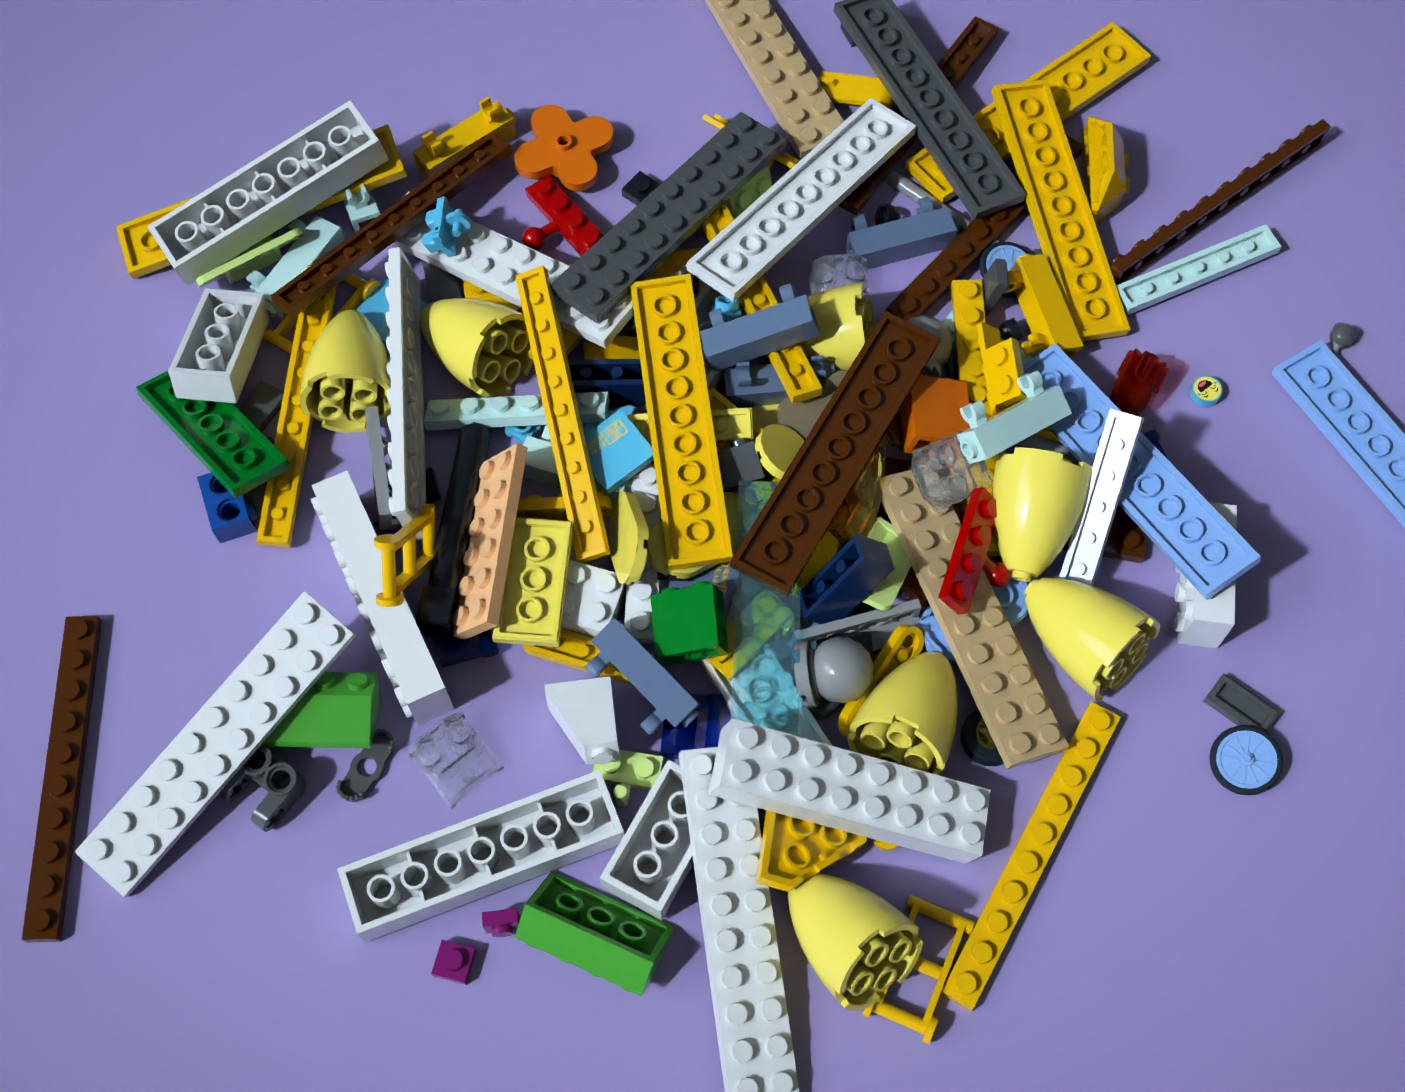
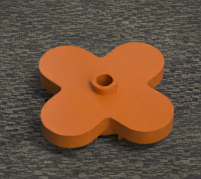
M544 105L536 109L531 116V127L535 139L520 145L514 154L515 167L518 173L528 179H539L551 174L559 177L561 183L572 191H584L591 188L598 179V167L593 157L607 151L614 141L611 123L599 116H590L573 122L567 112L557 105Z

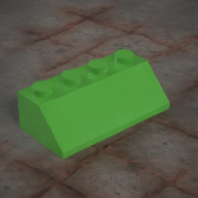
M324 672L262 744L270 747L370 749L382 702L378 674Z
M551 871L525 903L514 938L527 943L530 947L545 951L563 962L571 963L584 969L595 977L612 982L628 992L642 996L655 975L674 933L675 926Z

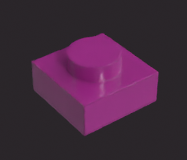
M517 908L482 912L483 928L487 934L492 933L493 937L513 935V930L518 928L520 914Z
M441 940L431 975L467 985L477 950L473 947Z

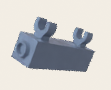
M929 197L918 199L917 202L920 208H916L917 215L871 227L867 226L863 214L852 216L854 225H851L852 232H848L846 251L856 273L944 250L956 238V235L959 234L957 219L951 216L948 207L933 210Z
M790 283L779 287L783 300L782 303L727 321L726 316H723L721 308L710 311L709 316L713 327L700 331L704 363L709 362L716 372L736 365L738 362H745L820 336L815 312L806 294L797 297Z
M823 355L810 357L809 363L821 386H823L825 380L831 374L840 371L835 370L833 362L824 361ZM738 362L736 367L723 369L724 397L737 408L780 404L783 399L788 397L772 364L749 366V362Z
M613 618L591 640L601 652L584 668L593 677L597 678L612 663L656 708L640 724L649 735H652L666 719L674 728H678L681 724L686 728L700 715L696 709L701 703L618 619Z

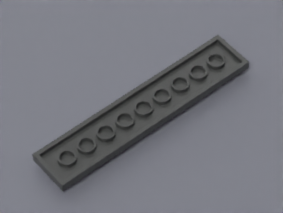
M843 0L835 3L834 13L904 117L917 125L916 135L972 218L977 220L1023 202L1026 197L1025 191L893 0Z
M740 112L550 284L553 295L595 323H598L631 292L630 286L634 282L643 281L786 147V138Z

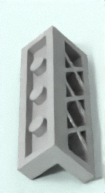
M378 406L365 407L366 430L379 531L401 529V522L398 519H392L389 509V498L392 497V490L388 488L389 478L386 471L392 469V466L385 462V456L388 454V442L391 441L381 435V428L388 427L387 417L379 418Z
M914 599L892 605L887 611L877 609L794 631L792 647L796 642L809 641L812 648L816 649V640L820 638L831 639L838 637L839 633L871 632L873 654L879 653L898 626L903 624L919 626L920 601L919 599ZM794 652L797 662H800V652Z

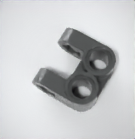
M262 744L220 791L219 795L226 801L231 802L253 780L268 791V794L254 810L251 821L264 832H267L280 822L295 802L303 795L306 782L300 772L266 745ZM266 756L264 766L255 770V762L260 757ZM290 776L289 785L279 790L281 779Z

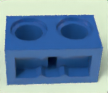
M212 473L197 477L210 526L219 543L257 532L253 520L258 519V514L253 501L248 502L247 493L235 499L229 492L221 493L226 488ZM233 514H239L236 518L228 520Z

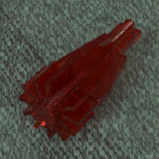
M1138 349L1134 351L1129 350L1116 373L1118 378L1110 396V400L1122 412L1139 416L1148 404L1152 392L1155 394L1159 392L1170 369L1165 367L1167 365L1166 362H1159L1160 359L1155 354L1148 351L1142 354Z

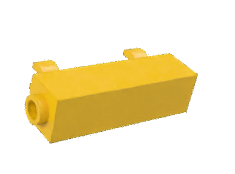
M489 96L479 102L481 110L437 137H434L433 131L422 136L424 145L413 151L417 169L427 180L490 133L505 142L516 137V118L509 108L505 109L498 100L491 103Z
M1024 254L1016 259L1015 264L1008 271L1009 285L1004 293H1008L1014 290L1032 333L1027 336L1029 342L1021 343L1024 354L1041 353L1056 343L1072 360L1084 345L1045 254Z

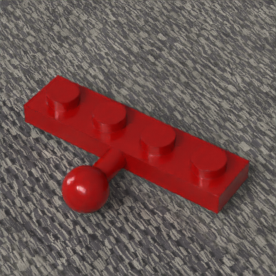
M549 175L525 188L528 199L550 222L541 228L530 227L526 229L522 236L525 246L538 250L543 247L546 238L559 232L575 251L582 256L604 236Z
M984 487L975 488L972 491L938 596L941 601L958 615L969 613L982 570L985 571L986 577L993 587L1005 586L1011 577V572L1007 570L1004 563L993 562L986 556L994 533V518L997 517L996 500L993 499V496Z

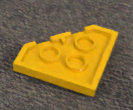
M766 810L756 883L790 892L807 879L821 873L860 849L866 843L867 837Z

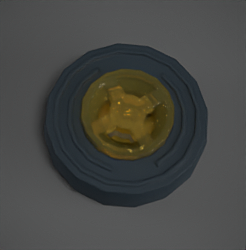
M979 709L974 710L965 719L961 729V744L965 753L974 762L983 766L996 767L1004 764Z

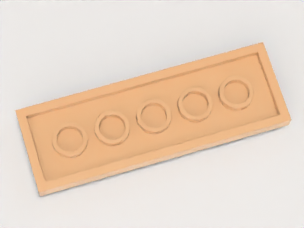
M518 443L484 461L479 470L481 480L479 491L474 498V506L476 508L474 519L469 526V535H471L469 547L463 559L465 569L458 587V593L460 594L459 603L453 615V637L462 640L494 628L499 623L528 450L527 447Z

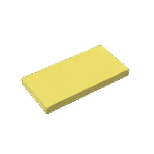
M516 518L499 623L493 629V642L551 647L560 646L574 529L573 521Z

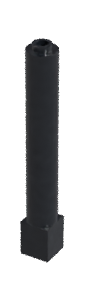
M473 422L464 425L460 430L428 584L422 588L415 620L422 636L454 638L453 615L459 603L458 587L462 580L465 566L463 559L469 546L471 536L469 535V526L474 519L476 508L474 506V498L479 491L481 480L479 470L483 462L486 461L491 438L490 431L480 423Z

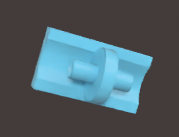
M443 196L437 198L436 209L426 212L425 220L432 231L423 234L422 244L430 253L442 250L450 257L456 255L458 237L462 233L469 231L471 220L469 216L464 214L462 209H452L448 205V199Z

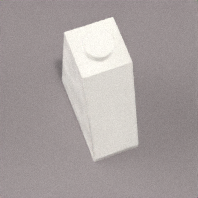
M610 676L544 684L549 711L586 765L620 761Z

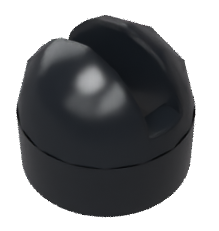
M882 203L877 208L875 215L877 225L901 218L897 207Z
M1014 318L1004 321L998 328L1001 339L1004 341L1009 338H1014L1018 341L1023 339L1022 331Z

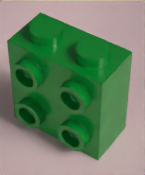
M699 581L693 583L692 587L683 589L670 587L663 589L659 594L650 595L655 657L666 666L729 655L723 592L717 586L708 581Z

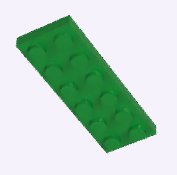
M168 371L136 386L139 397L235 499L290 469L288 459L233 403L176 398Z

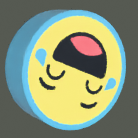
M1203 375L1193 381L1189 394L1192 401L1197 405L1210 407L1218 402L1223 389L1221 383L1216 378Z

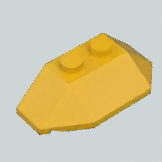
M1088 116L1083 132L1085 194L1095 224H1098L1119 207L1124 194L1129 193L1130 177L1125 175L1129 164V154L1124 153V141L1113 122Z

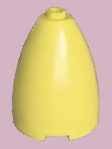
M866 282L838 286L808 296L821 334L799 343L808 361H810L811 356L823 355L824 361L834 363L835 370H849L876 326L871 296L865 297L863 290H867Z
M474 298L442 299L428 304L420 313L419 323L423 336L438 361L457 380L482 397L507 396L511 393L509 386L521 374L527 377L534 361L529 358L528 354L531 347L524 314L507 306Z
M356 310L342 311L326 325L311 349L303 373L300 392L302 412L305 415L311 414L313 418L321 422L322 428L342 433L367 431L365 407L378 406L379 418L391 415V406L387 398V389L391 388V380L389 379L386 367L390 359L379 333L361 312Z
M1015 447L1014 454H1006V451L997 454L992 491L993 499L996 500L997 517L994 518V531L1000 556L1007 570L1012 573V579L1031 582V578L1039 577L1062 551L1075 529L1086 501L1092 467L1089 464L1079 462L1077 466L1072 464V461L1063 458L1064 454L1035 448Z
M1044 577L1040 580L1034 579L1024 591L1026 595L1025 604L1030 619L1043 644L1072 680L1097 701L1104 698L1105 694L1103 692L1107 689L1112 688L1116 691L1135 672L1147 656L1145 651L1149 645V638L1155 639L1160 631V622L1136 605L1101 588L1082 582Z
M927 651L910 658L883 678L861 705L850 725L847 741L851 751L939 775L943 771L951 751L958 715L956 679L950 661L940 652Z
M820 873L788 892L789 911L801 948L822 983L845 1009L858 1011L870 1007L873 1003L875 1005L880 1002V996L877 992L885 990L895 980L901 984L916 964L923 946V941L918 937L919 927L900 910L877 894L845 879Z

